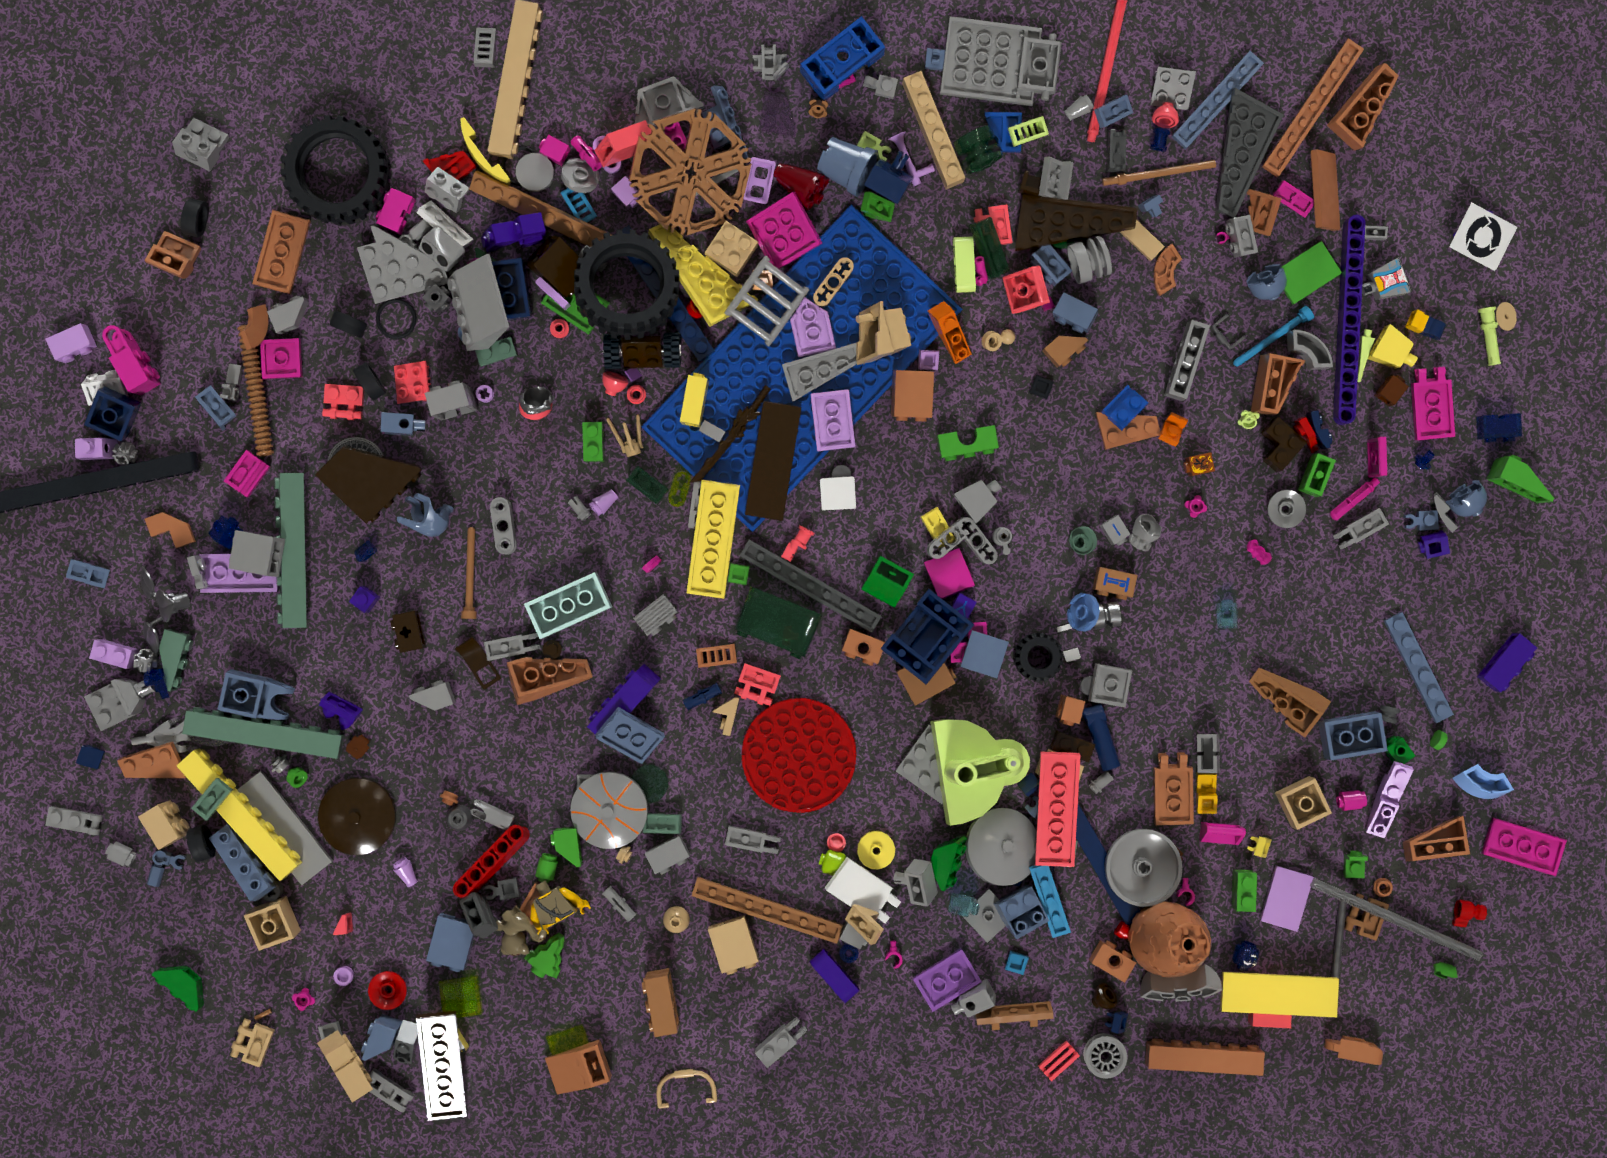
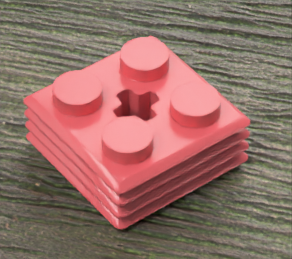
M1032 266L1002 278L1012 314L1021 313L1050 302L1040 266Z

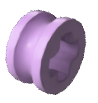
M481 385L476 389L475 394L479 401L487 403L493 399L494 392L491 387ZM484 389H487V392L490 395L489 397H485V399H482L480 391H484Z

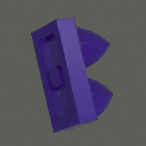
M328 692L319 703L325 718H331L334 715L339 716L341 730L349 728L363 711L362 708L331 692Z

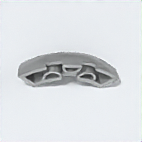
M1206 964L1200 966L1198 970L1181 977H1161L1147 971L1140 986V997L1156 1001H1163V998H1175L1176 1002L1190 1001L1193 996L1202 995L1205 998L1222 991V984L1217 973Z

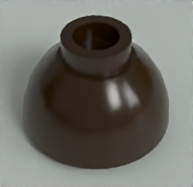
M1106 983L1099 984L1094 991V997L1091 999L1092 1004L1096 1008H1115L1117 1006L1115 991Z

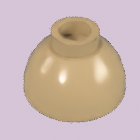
M679 906L669 908L663 916L665 928L672 933L683 932L690 922L688 912Z

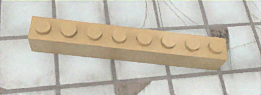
M515 0L488 152L492 156L513 159L514 154L517 155L519 143H516L517 136H520L522 132L520 119L521 116L524 117L526 106L523 103L524 98H527L529 94L527 81L532 77L533 68L530 65L531 60H535L536 56L534 43L539 39L540 31L537 27L538 22H542L543 11H541L538 3Z

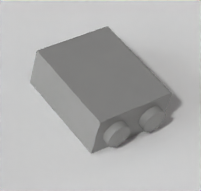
M235 530L229 558V569L279 577L285 539Z

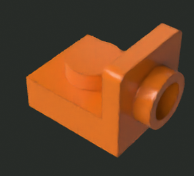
M1171 412L1163 423L1158 439L1176 447L1188 419Z

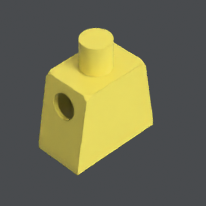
M1389 324L1384 326L1369 353L1368 359L1396 369L1401 367L1403 363L1412 367L1418 357L1410 353L1413 342Z

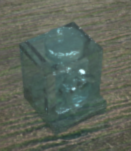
M1222 600L1221 603H1217V627L1219 629L1238 628V605L1233 603V600ZM1225 612H1231V617L1226 618L1224 616Z
M952 893L948 912L952 915H955L957 912V915L963 917L975 916L979 912L978 900L973 897Z

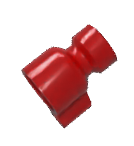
M1457 900L1452 925L1465 928L1473 917L1476 920L1484 921L1487 916V907L1479 904L1474 906L1471 901Z

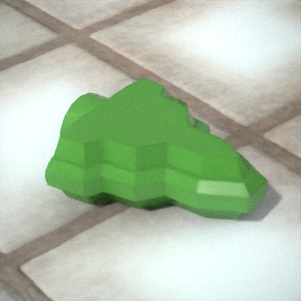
M555 934L549 938L546 944H541L535 950H530L529 954L524 957L532 965L531 972L538 977L544 978L545 975L557 979L561 970L559 965L562 960L560 952L564 947L565 936L563 934Z

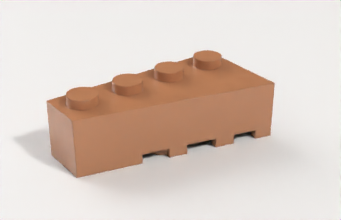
M1386 63L1373 69L1327 124L1354 151L1364 147L1365 140L1368 134L1371 133L1374 127L1373 124L1377 116L1380 115L1383 109L1382 106L1399 76Z

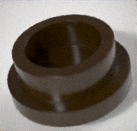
M549 640L543 645V654L547 658L555 659L561 655L562 646L556 640Z

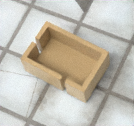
M337 1030L317 1043L351 1102L356 1101L373 1090L370 1085L373 1080L345 1034L341 1036Z

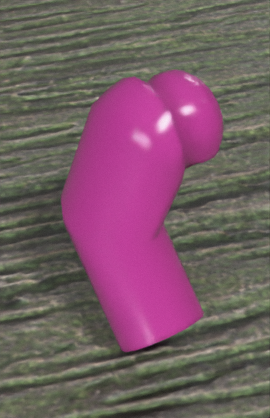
M978 256L975 258L976 284L982 286L987 283L988 276L984 257Z

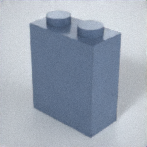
M444 913L438 915L426 961L431 962V965L436 967L448 966L450 970L460 972L467 967L475 935L471 933L466 919Z

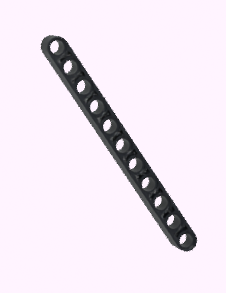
M195 451L0 491V513L23 509V507L28 508L42 505V503L47 504L61 501V499L66 500L80 497V495L99 493V491L118 489V487L123 488L137 485L136 483H147L155 481V479H166L174 477V475H185L193 473V471L198 472L200 467L197 453Z

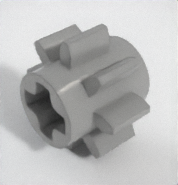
M121 442L120 445L115 444L112 450L114 452L112 457L120 465H128L129 462L134 463L138 457L136 455L138 450L130 442Z
M140 649L138 654H134L133 667H138L140 672H151L153 667L157 668L158 655L153 654L151 649Z

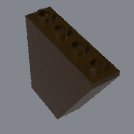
M343 446L316 472L315 476L367 524L369 521L373 523L380 516L378 512L383 507L387 509L394 502L392 498L396 494L402 495L408 489L406 485L410 481L415 482L422 475L420 473L422 468L417 464Z

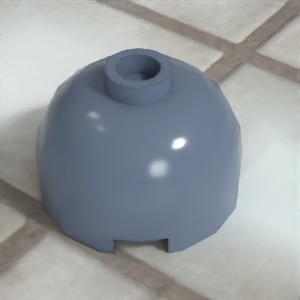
M1280 264L1267 265L1264 267V271L1258 274L1255 271L1247 278L1246 282L1252 295L1258 299L1270 301L1280 296L1287 285L1286 274Z
M1473 480V484L1469 486L1463 484L1449 495L1451 499L1450 501L1447 500L1446 503L1456 515L1475 517L1482 513L1487 502V493L1479 480Z

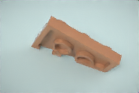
M1095 413L1105 450L1156 437L1161 432L1157 416L1137 415L1121 431L1105 414Z
M173 741L121 757L117 760L125 778H186L177 767L182 760Z

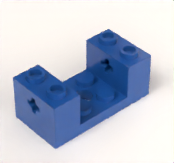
M861 16L800 64V73L820 99L827 100L839 91V84L865 64L870 67L883 57L885 46ZM846 52L848 59L840 61L837 58L838 53Z

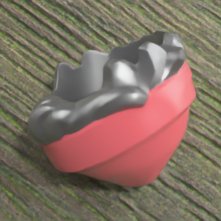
M545 387L524 389V393L519 395L518 398L519 411L527 419L541 420L551 412L554 396Z

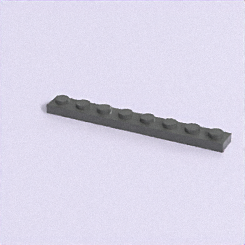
M750 539L739 555L871 633L882 617Z

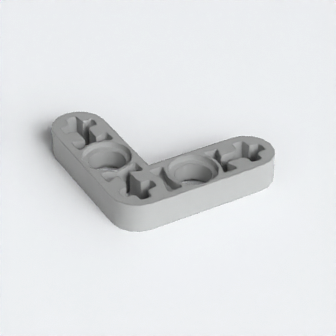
M968 517L958 519L927 546V554L934 559L942 558L962 540H965L982 563L993 564L998 557L994 547L975 522ZM962 522H968V529L970 531L975 530V532L970 534L968 530L962 529ZM950 532L955 535L953 543L946 541V536ZM976 535L981 538V543L978 546H974L972 543V538ZM942 543L947 546V548L945 546L939 548V554L932 553L934 551L933 546L939 547ZM984 547L986 552L992 553L990 555L991 559H985L986 554L984 551L978 550Z

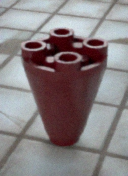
M780 163L773 174L789 194L796 192L806 210H810L814 204L819 205L824 197L822 192L829 183V178L821 173L789 164Z

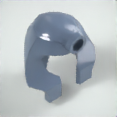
M417 493L414 495V498L410 496L405 498V501L412 505L410 511L413 520L397 517L398 523L429 537L439 536L447 529L450 512L452 513L454 510L452 506L443 504L442 507L434 511L429 497ZM418 500L424 504V515L420 510L421 504Z

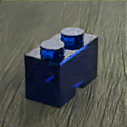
M1521 413L1500 415L1499 418L1498 415L1476 417L1477 439H1484V443L1496 442V439L1503 438V442L1515 441L1516 437L1522 436Z

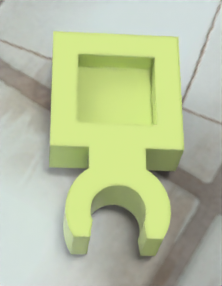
M866 131L863 132L857 146L862 148L870 147L878 150V160H887L882 155V151L891 152V148L888 146H880L882 140Z

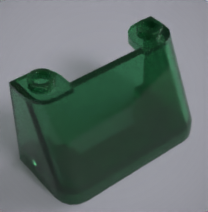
M750 586L734 629L737 630V635L745 638L750 635L790 651V656L801 659V656L805 657L822 614Z

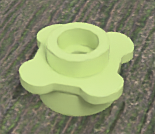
M1244 410L1241 412L1238 424L1246 429H1252L1257 425V419L1260 417V414Z

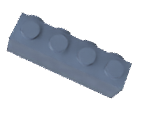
M229 824L209 837L249 901H258L276 888L273 883L274 878L263 868L264 863L255 856L250 847Z

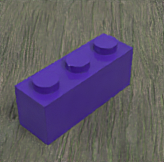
M1512 633L1477 677L1493 691H1505L1510 686L1512 678L1521 673L1525 662L1530 661L1534 657V651L1537 647L1520 633Z

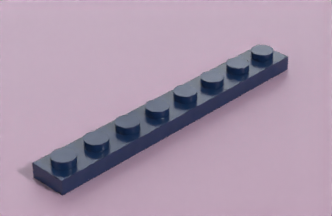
M629 225L622 229V233L630 234L631 227ZM627 256L657 299L660 281L656 270L639 258ZM678 298L677 305L674 306V312L669 319L697 360L701 362L713 354L715 350Z

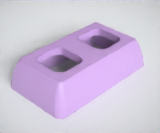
M752 157L750 161L752 165L743 199L767 204L776 163ZM757 167L768 169L766 179L754 176ZM752 186L764 188L761 198L751 196Z

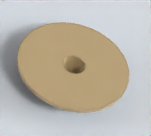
M1508 302L1501 303L1496 310L1497 323L1505 331L1513 329L1517 321L1516 311Z

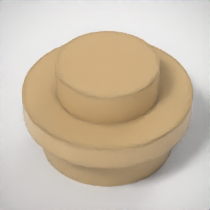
M623 846L617 854L616 859L619 860L620 864L624 861L628 862L633 852L630 851V846Z

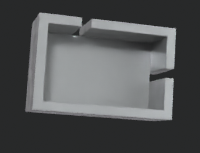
M453 381L448 383V387L444 388L435 386L429 388L430 392L425 393L431 416L441 421L458 416L456 409L459 408L461 415L478 411L473 389L463 382Z

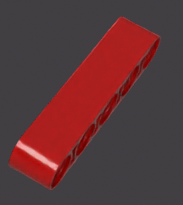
M520 825L510 826L455 882L453 893L457 897L465 898L472 892H478L527 842L530 836L528 828ZM520 829L521 836L517 839L516 832ZM506 843L508 848L506 852H503L502 847ZM491 857L494 858V864L492 866L489 865V859ZM477 871H480L481 876L476 880L475 875ZM464 885L467 886V891L465 894H463L462 887Z

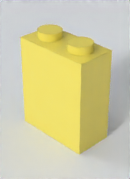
M693 373V376L688 375L680 417L682 425L701 427L709 385L708 379L703 374Z

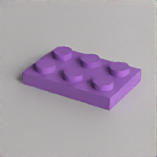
M962 948L912 977L932 1012L982 982Z

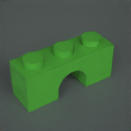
M995 425L974 429L975 441L971 445L962 444L958 439L957 432L937 435L940 459L945 458V461L957 460L956 456L964 455V458L975 457L977 452H983V455L995 453L994 449L999 448Z

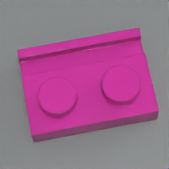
M246 450L224 482L248 498L271 466Z

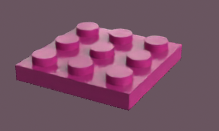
M796 192L790 193L746 221L756 241H758L764 256H767L770 259L769 262L779 270L822 244Z

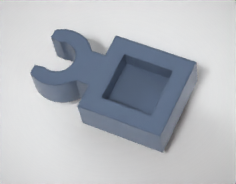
M1437 510L1417 511V517L1412 514L1404 515V518L1411 519V524L1404 526L1406 529H1412L1416 525L1418 531L1439 529Z

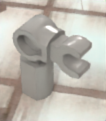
M422 218L409 230L410 233L408 235H401L398 239L416 248L417 244L414 241H418L431 229V226Z
M229 364L226 378L227 384H222L223 392L220 394V398L228 401H238L239 388L237 386H240L242 366Z

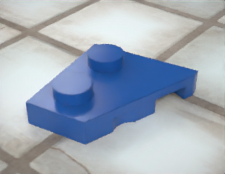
M985 112L984 117L1000 151L1020 153L1021 144L1013 147L1008 128L1022 123V113ZM1016 129L1014 130L1017 141H1019L1020 137Z

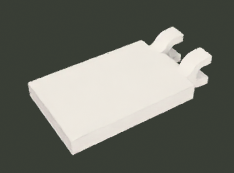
M846 857L825 886L826 891L850 907L856 904L878 912L879 916L877 918L885 924L890 917L881 910L884 904L888 901L897 908L901 903L895 895L890 893L893 889L890 885L848 857Z

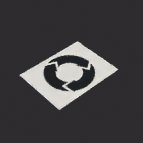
M1471 202L1450 244V248L1495 271L1517 227Z

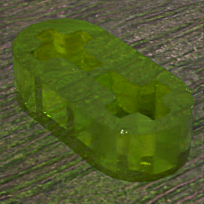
M678 472L673 479L668 500L674 507H681L686 501L691 485L689 483L691 477L686 472ZM685 475V479L688 482L684 483L682 489H680V482L677 481V478ZM680 490L682 502L678 501L677 504H674L672 496H676L677 491Z

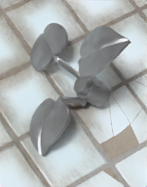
M142 566L140 576L142 590L148 599H151L152 596L156 597L161 616L150 624L145 622L143 634L148 647L158 655L159 639L154 625L161 620L168 622L172 614L178 613L180 609L190 607V600L187 593L177 595L173 593L165 594L162 590H157L156 593L151 576L145 569V566Z

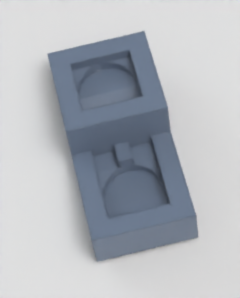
M71 559L66 578L105 589L110 570Z

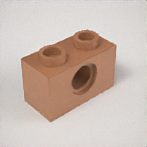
M849 629L842 651H845L844 655L855 659L858 656L863 658V663L873 666L874 663H879L883 652L881 647L885 642ZM860 643H867L868 651L866 653L858 651Z
M1061 695L1055 717L1059 718V722L1070 726H1074V723L1080 724L1085 701Z
M1100 940L1089 961L1125 983L1136 965V962L1132 959L1133 955L1125 950L1122 952L1116 949L1117 946L1108 940L1106 942ZM1111 956H1118V960L1115 963H1109Z

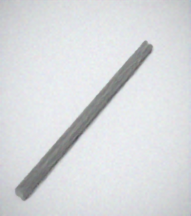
M1316 878L1310 884L1311 888L1319 892L1328 894L1344 903H1349V905L1351 904V906L1353 905L1365 912H1370V914L1372 913V915L1374 914V916L1376 915V917L1378 916L1388 922H1393V924L1395 923V925L1397 924L1401 928L1403 927L1411 932L1418 933V935L1420 934V936L1422 935L1426 939L1428 938L1438 944H1443V946L1445 945V947L1447 946V948L1449 947V949L1451 948L1465 956L1472 957L1478 961L1483 956V952L1339 888L1337 889V887L1335 888V886L1333 887Z

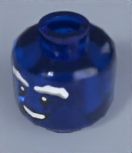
M1241 941V943L1235 945L1232 961L1237 965L1238 969L1248 971L1249 968L1256 967L1260 954L1256 944Z

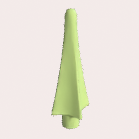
M1364 329V334L1359 340L1357 382L1362 380L1363 371L1375 338H1371L1372 330Z

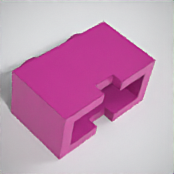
M391 188L390 192H387L384 196L382 210L380 209L376 215V224L402 235L407 223L404 218L406 213L411 214L416 200L410 195Z

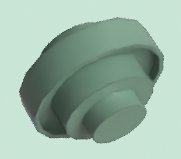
M1081 526L1071 532L1069 542L1076 553L1085 555L1095 550L1097 537L1092 529Z

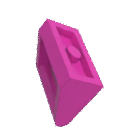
M1201 822L1199 841L1239 845L1246 835V829L1240 825Z

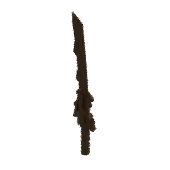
M764 385L749 408L746 406L743 411L739 409L736 419H733V426L728 431L729 436L725 441H720L718 450L711 458H706L700 471L689 483L701 481L736 438L744 437L743 432L746 430V424L757 419V416L761 414L756 411L771 388Z

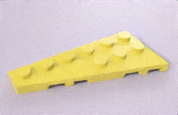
M660 224L649 229L648 234L654 241L657 238L661 241L660 247L662 249L667 247L670 250V258L674 257L676 270H679L680 283L709 327L728 318L729 316L725 315L724 312L742 288V285L734 282L728 273L710 258L704 257L694 245L691 246L686 242L683 236L675 229L671 233L669 230L670 225L668 231ZM754 295L751 296L758 301V298H756ZM742 300L736 310L741 311L750 305Z

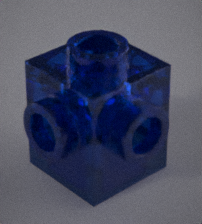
M221 515L214 522L208 534L215 542L230 550L233 545L235 530H243L239 526L240 522L231 516L228 519Z

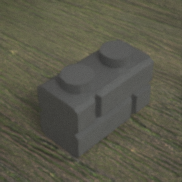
M472 892L460 900L459 903L473 935L484 939L498 930L497 923L485 896Z

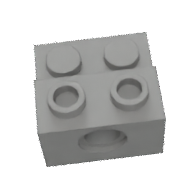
M193 118L187 128H182L172 142L175 155L211 171L219 160V153L227 143L229 135Z

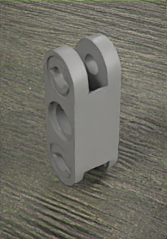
M497 497L490 504L495 547L499 553L509 555L515 552L517 548L512 505L508 499ZM500 504L504 506L502 510H499ZM502 521L508 523L506 531H501L499 528V524ZM505 542H508V548H504Z

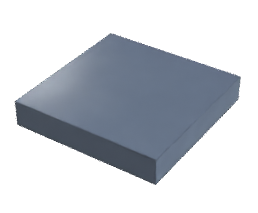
M971 630L960 667L997 678L1009 642Z

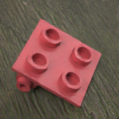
M426 361L394 366L397 404L427 401L425 393L430 392L428 386L431 383H428L430 377H428L429 366H427Z

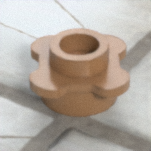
M811 99L809 102L811 105L809 114L815 118L826 117L828 102L826 100Z

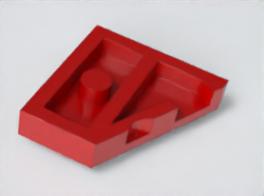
M464 151L423 160L431 172L439 167L459 181L476 168V165Z
M1301 417L1295 420L1294 423L1296 425L1293 428L1296 433L1307 441L1306 444L1311 453L1319 450L1316 445V434L1307 418Z

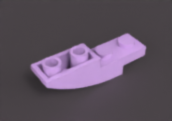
M1394 761L1388 775H1384L1368 819L1366 833L1385 838L1400 807L1398 802L1414 771L1412 766Z

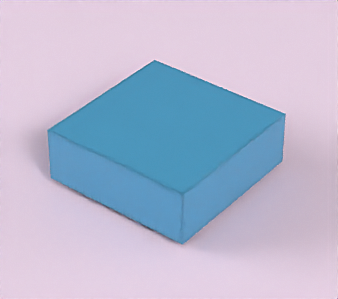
M1010 950L1004 969L1023 975L1029 956Z

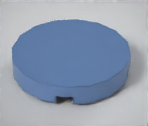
M1077 594L1071 600L1070 609L1067 611L1068 622L1073 629L1086 632L1091 630L1098 621L1099 603L1091 594Z

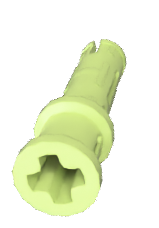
M1496 306L1478 309L1482 323L1480 328L1484 330L1488 366L1501 364L1496 334L1498 323L1495 320L1494 312Z

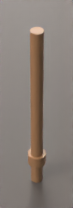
M1211 160L1132 174L1120 173L1114 177L1102 178V185L1118 184L1119 186L1131 181L1216 168V161Z

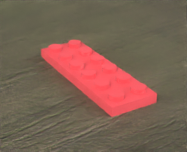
M1040 752L1035 865L1074 867L1080 753Z

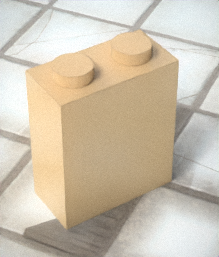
M745 915L708 926V932L722 974H733L738 971V968L744 966L745 969L756 966V963L759 962V957Z

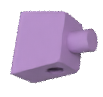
M108 438L75 439V457L79 460L114 459L112 457L114 453L112 450L115 444H118V440ZM105 444H107V446H108V451H107V453L105 452V448H104V447H105Z

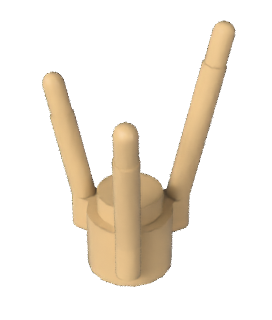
M636 415L637 442L636 439L631 440L627 425L623 422L622 425L627 439L623 443L610 418H607L606 421L621 446L622 452L626 453L627 457L640 454V449L643 448L640 415Z

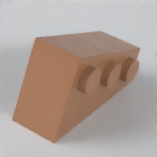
M1271 353L1260 355L1251 412L1265 415L1278 414L1305 360Z

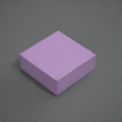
M919 350L918 369L938 370L939 351Z

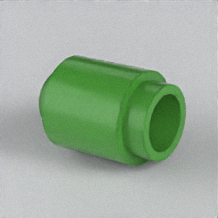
M542 853V856L539 857L535 874L538 877V881L543 882L546 880L549 883L550 880H554L558 864L556 855Z

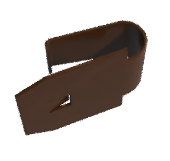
M362 734L359 737L354 736L347 744L346 751L355 759H359L370 748L367 746L370 741Z

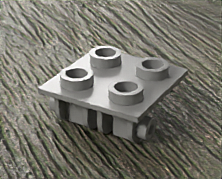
M1158 67L1154 74L1155 83L1150 105L1160 107L1164 102H1170L1174 105L1175 109L1188 110L1196 71Z

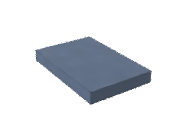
M618 707L598 730L595 737L642 764L664 739L665 735L660 730Z

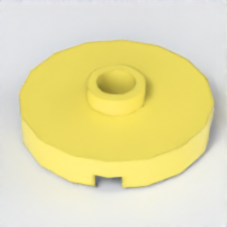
M871 831L861 837L857 853L863 865L870 869L878 870L885 868L892 862L895 856V846L893 840L886 833ZM875 847L880 849V852L877 854L873 853Z

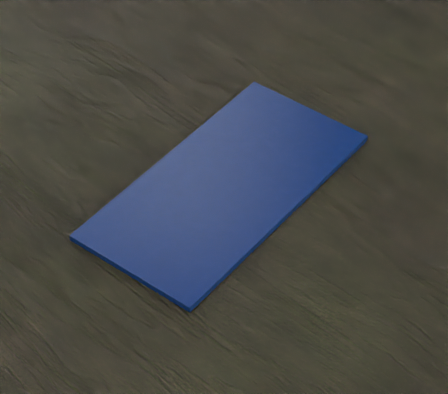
M852 204L820 237L822 244L804 254L786 275L800 286L808 287L810 290L805 297L814 303L813 296L815 291L838 260L841 258L851 259L854 265L852 273L830 303L825 307H821L828 311L836 348L859 342V323L856 322V316L859 315V312L880 301H883L884 310L902 308L903 314L906 317V327L911 336L912 346L895 354L884 356L876 361L855 365L792 402L782 364L805 357H798L790 319L770 346H767L764 343V339L740 322L714 349L715 352L708 356L690 374L691 376H693V373L703 374L708 379L709 385L702 423L706 420L725 431L726 433L722 439L724 441L729 436L728 431L731 430L733 419H736L739 409L743 411L746 406L749 408L764 385L771 388L763 402L767 401L802 407L787 495L830 451L817 452L810 394L849 389L854 425L892 385L893 370H906L918 358L919 350H925L939 335L932 323L928 310L943 301L954 310L956 316L963 310ZM847 262L845 264L841 263L840 272L838 273L835 270L834 273L841 276L844 270H850L848 268L849 264ZM831 277L828 280V285L835 288L839 285V280L836 277ZM781 280L773 287L775 291L791 303L798 294ZM823 286L822 288L825 289V292L822 295H817L819 297L818 302L822 300L826 302V294L828 292L832 294L833 292ZM768 294L759 301L760 304L779 318L787 310ZM754 308L746 315L748 319L768 334L775 327L772 321ZM686 379L641 427L691 475L695 476L702 468L706 458H711L718 450L719 442L699 432L700 428L681 424L680 417L687 384ZM763 402L760 404L756 412H760L762 414ZM761 414L757 416V419L746 424V430L743 432L744 437L736 438L702 479L740 485L736 517L752 532L766 519L745 515Z

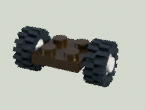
M664 333L663 347H661L660 336H645L640 339L638 337H630V340H625V337L620 338V335H617V339L611 338V334H604L605 369H621L623 356L624 368H663L662 355H664L665 368L681 367L680 333Z

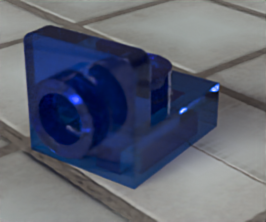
M163 668L144 672V685H154L155 691L160 693L161 699L170 698Z

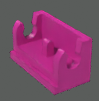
M1285 180L1280 182L1278 189L1273 193V196L1282 198V204L1306 218L1314 206V199Z

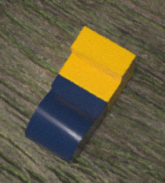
M1418 309L1412 311L1405 328L1423 336L1440 340L1446 324L1425 315V312Z

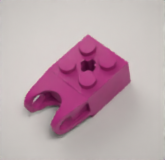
M114 325L107 326L103 330L102 337L112 355L109 357V360L127 391L143 395L160 385L161 383L158 380L160 378L159 373L155 368H151L149 356L145 351H141L132 334ZM112 329H115L116 331L112 335V340H110L108 338V332Z

